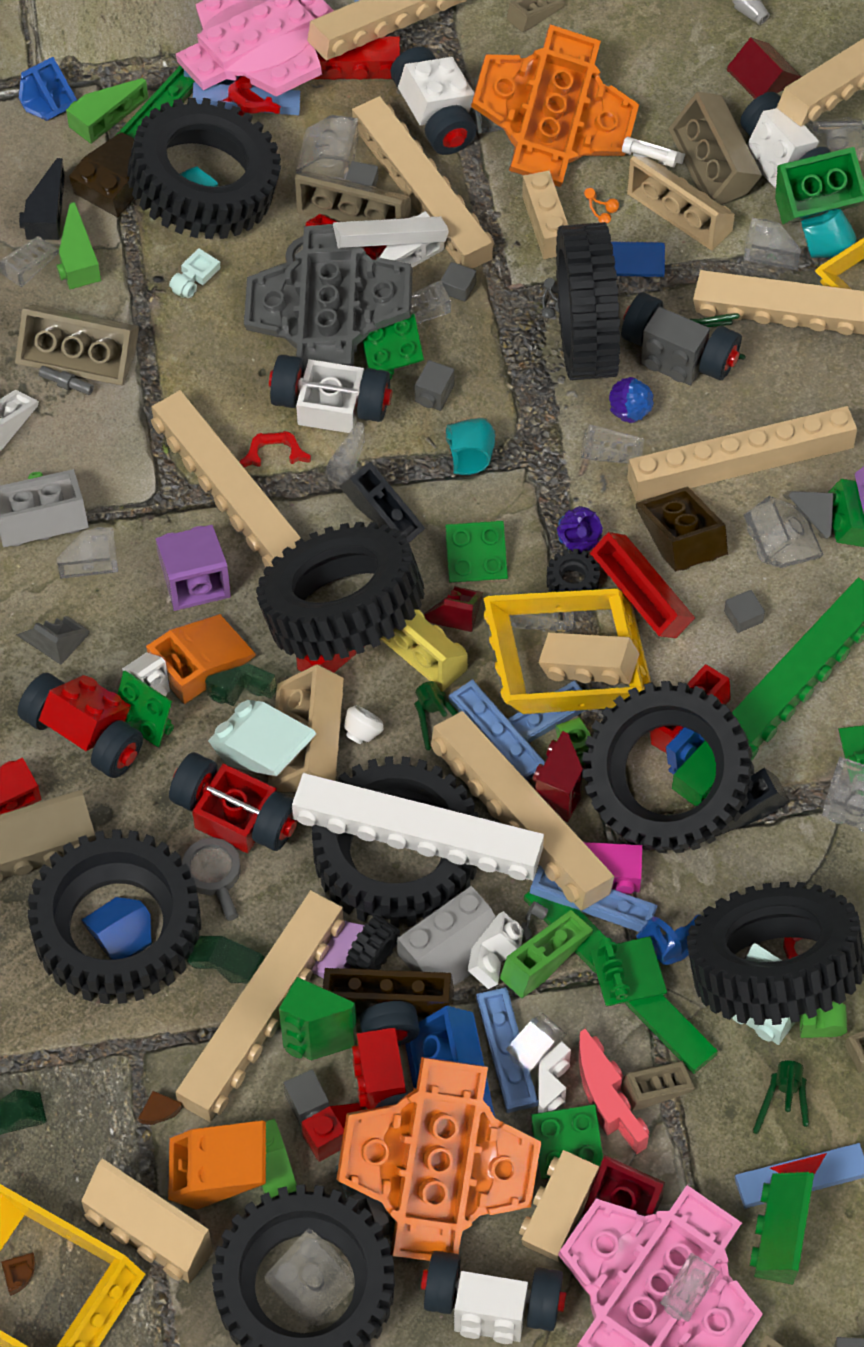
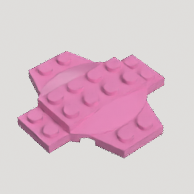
M203 0L195 4L202 27V32L197 34L198 43L176 53L177 62L202 90L226 79L236 81L237 76H245L250 79L252 85L277 97L322 75L316 50L307 41L311 20L334 10L324 0Z
M688 1185L669 1211H657L655 1214L648 1216L638 1215L637 1211L596 1199L558 1253L559 1257L590 1296L594 1321L577 1347H742L763 1315L737 1280L733 1281L729 1276L727 1265L729 1261L725 1248L742 1222Z

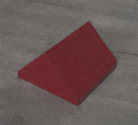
M752 37L748 39L727 66V71L754 99L767 92L779 93L786 86L802 77L769 43Z
M604 1156L582 1214H586L596 1199L637 1211L638 1215L648 1216L655 1214L663 1199L665 1182L608 1156Z

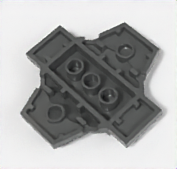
M333 224L304 226L303 250L294 256L296 260L289 267L282 268L279 265L247 277L244 315L246 330L285 338L297 349L296 357L303 359L304 373L308 359L353 366L354 352H357V344L363 341L370 332L411 318L413 276L411 264L379 257L376 260H372L361 247L338 248Z

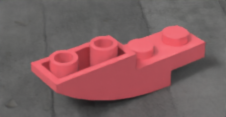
M586 1029L580 1031L579 1067L589 1105L595 1104L598 1122L608 1136L618 1129L637 1155L647 1148L649 1129L640 1117L636 1119L629 1110L631 1106L626 1096L622 1092L618 1093L621 1091L623 1074L617 1063L613 1060L610 1062L604 1055V1047L596 1036L591 1037Z

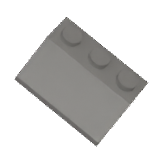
M74 469L0 486V537L3 548L20 546L23 543L39 539L46 540L52 536L76 533L89 528L82 494Z
M470 886L398 937L397 953L411 971L451 973L453 984L456 986L471 975L468 971L471 948L496 916L491 907Z

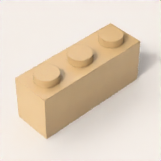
M550 170L524 175L522 197L543 259L556 257L557 229L559 226L568 225Z
M548 632L538 663L547 677L554 681L577 680L582 683H590L592 681L604 682L609 685H617L618 683L630 684L640 653L630 637Z
M564 1150L560 1158H553L547 1171V1175L551 1176L546 1188L540 1186L534 1198L533 1204L537 1207L532 1218L526 1216L520 1228L519 1234L523 1236L521 1239L523 1246L557 1262L560 1261L561 1258L558 1253L575 1229L587 1203L599 1166Z

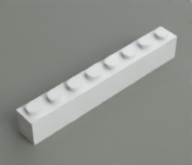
M306 773L302 774L292 803L293 819L303 825L326 827L334 833L342 834L345 832L357 835L365 841L376 840L384 842L393 848L415 850L427 857L439 856L448 859L454 864L462 865L466 863L478 866L479 869L485 872L497 871L505 873L516 880H534L543 850L544 834Z

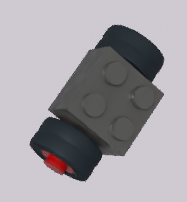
M640 292L624 314L621 337L642 346L641 364L649 370L658 371L677 382H683L691 386L699 372L717 380H723L738 361L742 341L741 334L724 326H718L709 339L710 328L664 309L662 300L652 297L647 293Z

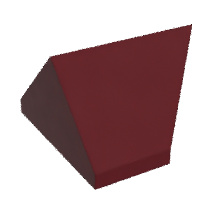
M454 586L451 594H448L446 598L423 615L429 623L472 632L483 592Z

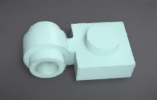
M198 248L181 265V272L183 274L176 273L172 277L169 284L172 292L181 298H191L197 289V284L194 282L196 281L204 285L220 270V261Z

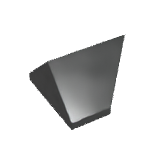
M787 491L783 495L787 500L793 501L796 505L795 509L802 514L809 525L813 524L819 530L818 535L821 538L827 539L831 535L833 493Z
M65 616L62 621L56 618L54 624L45 621L44 625L36 623L33 629L16 635L61 665L84 641L90 631L70 617Z

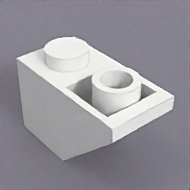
M146 652L122 668L123 671L129 672L166 697L167 693L170 692L166 661L162 657Z

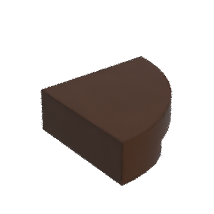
M152 1091L138 1118L139 1123L155 1125L169 1118L172 1119L182 1109V1103Z
M32 1252L1 1262L10 1296L23 1290L31 1281L36 1265L35 1256Z

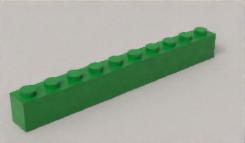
M858 577L732 711V714L738 720L749 740L748 744L753 754L751 761L758 753V747L764 741L768 743L774 737L778 729L777 726L782 721L786 723L791 719L796 711L795 707L800 701L805 703L814 692L813 687L819 681L821 683L825 682L832 672V667L837 662L842 663L847 658L851 650L850 647L855 642L859 644L863 641L864 581ZM706 740L673 775L672 789L694 806H698L707 797L716 775L715 757Z

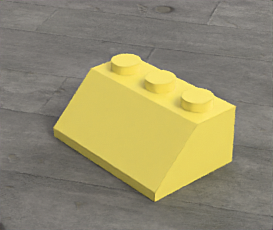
M414 610L416 616L412 620L404 619L407 626L403 630L395 628L393 630L394 637L389 640L385 637L380 639L429 681H435L443 692L467 671V652L462 645L453 643L448 639L439 626L430 624L420 610Z

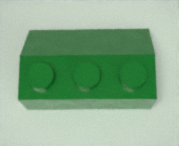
M855 147L778 165L775 199L782 225L819 216L833 209L844 210L864 203V180Z
M296 977L279 1008L283 1048H285L286 1052L293 1057L299 1059L305 1057L312 1061L355 1046L357 1043L355 1003Z
M773 1173L770 1183H763L760 1202L766 1203L765 1214H758L755 1234L761 1235L759 1247H752L749 1266L755 1267V1278L794 1284L799 1270L814 1173Z

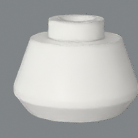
M357 705L348 708L344 728L348 731L346 736L358 744H362L363 741L370 742L384 730L382 720L370 711Z

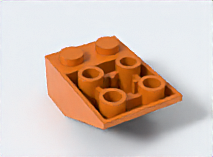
M221 614L169 630L146 646L148 653L160 656L166 661L169 687L184 705L256 656V653Z
M261 1120L191 1129L170 1138L168 1200L198 1210L266 1184V1121Z

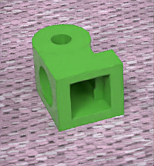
M578 717L557 724L555 726L557 738H559L562 731L567 732L581 766L586 765L582 761L583 752L588 753L589 747L585 742L587 736L591 735L582 720Z
M832 1002L833 1009L824 1012L819 1008L816 1010L817 1016L810 1019L806 1014L800 1015V1038L838 1037L846 1034V1005Z

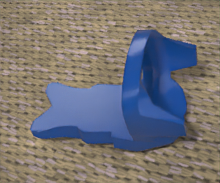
M654 916L647 920V924L636 935V938L651 937L657 960L663 965L679 962L689 955L687 936H690V926H695L694 920L697 916L688 925L679 927L675 931L663 920ZM660 927L666 932L665 935H662Z

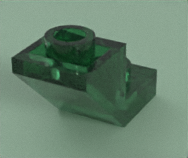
M245 664L209 675L205 680L207 696L219 704L226 703L233 707L244 688L253 695H263L272 699L277 690L275 674L251 664Z
M200 936L187 962L194 969H216L230 983L248 984L266 957L223 936Z
M15 1089L0 1100V1135L42 1125L47 1122L41 1092Z

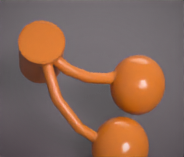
M593 188L585 190L584 195L589 201L593 214L598 217V221L600 223H609L611 216L608 213H602L600 216L596 214L592 207V201L605 205L607 212L615 213L619 209L618 200L611 198L607 202H601L596 199L597 194Z

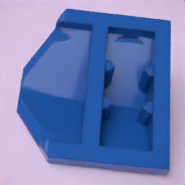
M54 57L21 73L18 98L26 112L48 121L66 112L71 103L77 101Z
M115 897L82 919L84 926L110 960L131 957L152 945L151 915L140 900Z

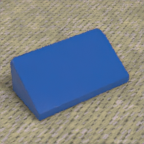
M611 242L617 276L664 277L665 243Z

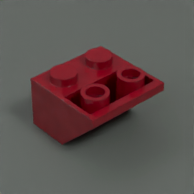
M562 731L557 741L554 739L551 741L546 753L548 758L544 765H538L533 781L536 782L534 789L563 821L569 822L581 800L583 768L569 734Z

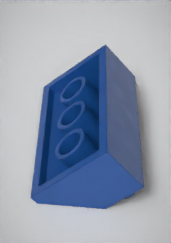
M445 1006L418 1022L419 1035L413 1041L405 1044L414 1088H417L421 1057L484 1066L474 1012ZM486 1077L483 1101L490 1107L495 1117Z

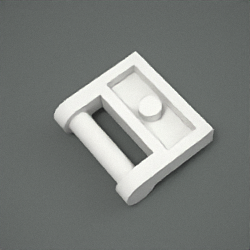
M626 137L622 146L623 153H633V156L653 158L658 160V163L673 168L676 163L682 164L685 157L684 153L631 137Z

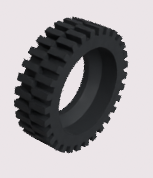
M188 98L185 105L181 99H176L172 107L166 102L161 104L160 111L154 108L150 112V116H145L141 125L138 126L128 164V184L130 188H134L132 195L135 200L141 199L139 206L143 211L151 208L149 216L153 220H156L158 217L163 218L162 226L168 228L172 223L176 225L175 232L182 234L184 229L191 230L190 237L198 238L199 232L205 233V239H213L214 233H218L220 239L228 238L230 230L234 236L240 235L243 228L249 231L253 228L254 222L259 224L262 221L263 215L266 216L281 170V165H279L281 160L280 154H276L278 146L276 142L270 143L272 135L269 131L262 133L263 124L259 121L252 124L253 116L247 112L240 116V108L234 105L231 110L224 108L226 102L219 100L217 106L210 105L211 99L203 98L202 104H197L196 98ZM190 143L208 145L232 156L241 164L245 173L240 179L229 185L216 187L200 185L184 178L173 168L167 156V149L176 145Z
M605 222L559 226L556 237V278L559 324L561 327L560 335L567 376L569 380L616 377L620 363V318L618 313V286L616 284L617 274L609 228Z
M356 522L353 528H350L348 523L340 524L339 530L334 531L331 526L324 528L325 533L318 536L317 531L309 534L310 540L305 542L301 538L295 542L296 548H285L282 551L283 558L276 556L271 561L273 567L266 566L263 571L265 576L259 578L258 583L260 587H257L256 593L258 595V603L277 646L281 650L284 649L286 654L290 656L295 653L299 659H304L308 654L311 661H317L320 655H323L324 660L327 661L333 660L334 654H339L342 659L349 657V651L356 650L357 654L365 652L364 646L371 644L375 648L381 645L380 638L385 637L389 640L394 637L393 630L395 628L403 630L407 626L404 619L412 620L416 616L414 610L420 609L422 605L420 599H424L425 593L423 589L425 587L407 538L404 534L401 535L399 530L393 529L391 531L390 526L385 524L379 528L378 523L370 522L367 527H365L364 522ZM356 574H374L370 581L362 588L341 599L321 603L304 601L317 589L334 580Z
M661 681V686L655 687L653 682L644 684L645 690L639 692L635 687L628 690L630 696L626 699H623L621 696L614 699L613 701L616 703V706L612 710L606 707L601 712L604 716L601 723L595 720L592 725L595 733L593 737L587 736L585 744L589 747L588 753L583 752L582 759L586 764V769L582 771L583 778L587 781V786H585L586 792L592 799L591 803L594 809L600 814L606 824L631 844L642 845V849L649 851L650 849H655L658 853H667V850L683 853L684 848L688 847L696 850L701 848L700 843L707 841L709 844L716 840L714 836L720 831L725 834L730 829L728 824L733 819L736 822L741 816L738 812L741 806L746 807L749 800L746 796L747 792L752 791L753 787L751 774H754V765L751 761L753 757L752 749L736 717L713 694L708 695L702 688L697 686L692 689L687 683L678 682V686H673L670 681ZM664 726L685 727L698 733L711 747L716 762L715 780L707 797L695 808L677 815H662L647 810L634 799L626 781V763L633 746L646 733Z
M393 756L385 757V765L378 766L375 758L368 760V769L363 771L360 764L352 767V778L345 772L338 777V782L478 817V813L474 812L475 804L471 797L467 799V790L461 784L456 788V778L450 773L443 779V768L437 765L433 767L431 772L428 771L427 761L421 759L418 760L415 767L411 766V757L402 756L401 764H393ZM312 826L314 863L317 877L321 878V886L325 892L330 890V899L335 904L342 900L343 911L350 915L353 909L356 908L357 919L363 922L366 921L368 915H372L373 919L375 916L390 919V923L399 928V919H407L408 927L415 926L417 916L422 915L424 920L433 913V910H438L448 901L459 895L460 891L463 892L469 888L470 879L474 880L477 866L466 863L462 865L454 864L448 859L441 857L436 869L420 879L405 883L380 882L361 874L355 867L350 853L353 834L345 832L338 834L331 832L326 827Z
M112 829V838H105L104 831L95 832V841L89 842L87 835L78 838L80 846L74 848L71 842L63 846L64 857H61L57 852L50 857L52 869L44 864L39 870L41 880H34L32 884L34 894H29L28 899L30 908L28 910L29 927L40 962H43L44 969L49 976L53 973L54 981L60 987L66 982L68 992L75 996L79 989H81L83 999L91 1002L95 993L99 995L100 1003L109 1004L110 995L117 996L118 1004L127 1003L126 994L134 993L135 1000L139 1001L144 999V989L149 988L152 995L160 992L159 982L161 980L167 986L175 981L173 970L182 974L186 969L185 959L191 961L195 955L194 945L198 946L199 930H201V912L194 878H191L190 869L187 864L182 865L181 856L176 851L170 855L169 845L163 841L156 848L155 838L146 834L143 842H141L137 831L130 830L128 838L122 837L121 829ZM110 884H129L145 890L159 904L163 914V926L158 940L144 951L123 959L104 960L84 955L75 945L71 936V919L76 907L85 896L100 887Z
M780 882L779 887L772 888L771 883L763 884V889L757 891L754 886L745 888L746 894L740 895L738 891L729 894V901L723 898L715 901L716 908L711 906L703 910L704 916L698 915L694 920L695 926H690V936H687V948L698 998L701 997V1001L705 1006L710 1005L712 1012L717 1014L722 1011L723 1018L729 1020L737 1015V1021L746 1024L749 1018H753L754 1025H764L765 1019H772V1025L782 1024L781 1018L790 1017L791 1023L800 1021L799 1015L806 1014L810 1019L817 1016L816 1010L819 1008L824 1012L833 1009L832 1001L838 1004L843 1003L846 1000L845 993L852 995L856 991L855 984L860 985L863 980L864 946L858 912H855V907L851 902L847 903L846 897L843 895L836 897V892L829 888L823 892L820 885L814 884L810 889H807L806 883L797 882L795 887H790L789 882ZM793 937L816 941L804 953L782 961L755 962L735 955L754 943L775 938Z
M296 1185V1192L288 1193L287 1186L278 1188L279 1195L273 1198L267 1192L260 1196L261 1203L255 1206L251 1201L245 1206L246 1214L243 1217L238 1213L231 1220L233 1225L231 1231L225 1229L221 1236L223 1244L222 1246L217 1245L215 1252L216 1264H213L212 1267L214 1278L212 1285L216 1305L225 1329L229 1331L230 1337L236 1345L239 1344L241 1347H371V1339L373 1337L378 1339L382 1333L383 1322L387 1323L390 1316V1306L393 1305L395 1276L389 1242L387 1238L384 1239L383 1229L378 1222L374 1224L372 1214L366 1208L361 1211L358 1207V1201L351 1197L348 1201H345L342 1198V1192L334 1189L331 1195L325 1193L324 1186L315 1185L314 1192L306 1191V1185ZM300 1236L321 1238L338 1247L350 1262L355 1279L353 1297L345 1313L327 1328L310 1333L288 1331L273 1323L262 1311L255 1290L257 1272L265 1256L283 1241Z

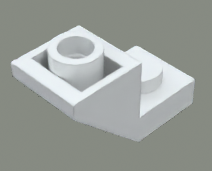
M504 911L496 916L471 948L468 971L487 989L498 984L501 962L506 960L507 956L522 944L524 930L517 921L512 920Z
M560 1042L539 1061L538 1113L561 1110L566 1104V1087L557 1079L570 1067L571 1049L563 1042Z

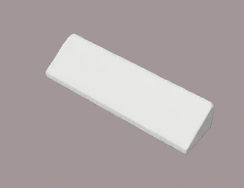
M441 216L333 223L338 248L445 242L449 233L448 227Z

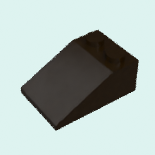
M120 132L87 154L69 175L76 195L117 218L134 199L132 195L134 188L129 187V177H127L134 138Z
M688 486L636 503V509L662 558L675 572L687 570L691 566L714 561L718 557L728 555L726 524Z

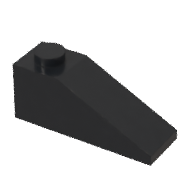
M57 158L26 199L24 212H20L19 225L20 228L25 229L26 240H59L65 184L63 158Z
M371 461L359 468L339 485L353 504L368 518L378 523L379 527L385 524L390 526L391 531L393 529L399 530L400 534H404L408 542H411L425 529L423 524Z
M765 767L751 775L753 787L752 791H748L746 795L749 799L746 807L741 806L738 811L741 816L736 822L733 819L728 824L730 829L727 832L763 819L790 803L778 777ZM720 831L714 837L722 835L723 833Z

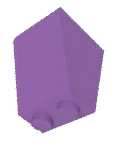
M213 525L196 526L191 530L167 533L162 537L155 538L158 557L174 611L231 597L228 567Z

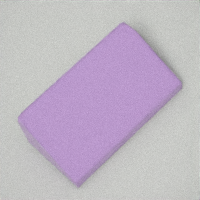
M345 921L344 928L338 937L332 936L327 944L329 949L321 962L317 961L311 969L313 973L324 979L325 968L349 969L351 965L347 963V953L352 948V942L356 941L357 934L362 932L364 925Z

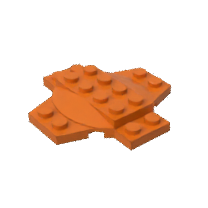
M550 24L543 48L535 50L532 55L526 58H520V55H485L471 107L503 128L514 145V154L509 171L521 175H529L550 170L554 185L561 187L568 163L576 161L582 156H625L626 153L622 152V146L625 138L631 137L639 104L612 85L608 87L603 84L599 76L601 72L595 65L601 43L600 40Z
M421 1057L417 1088H414L411 1093L403 1097L397 1104L347 1113L336 1180L380 1201L389 1215L395 1220L390 1252L392 1256L430 1261L433 1251L459 1254L462 1231L473 1225L472 1222L479 1216L500 1214L531 1207L541 1141L494 1117L490 1107L483 1101L488 1067Z

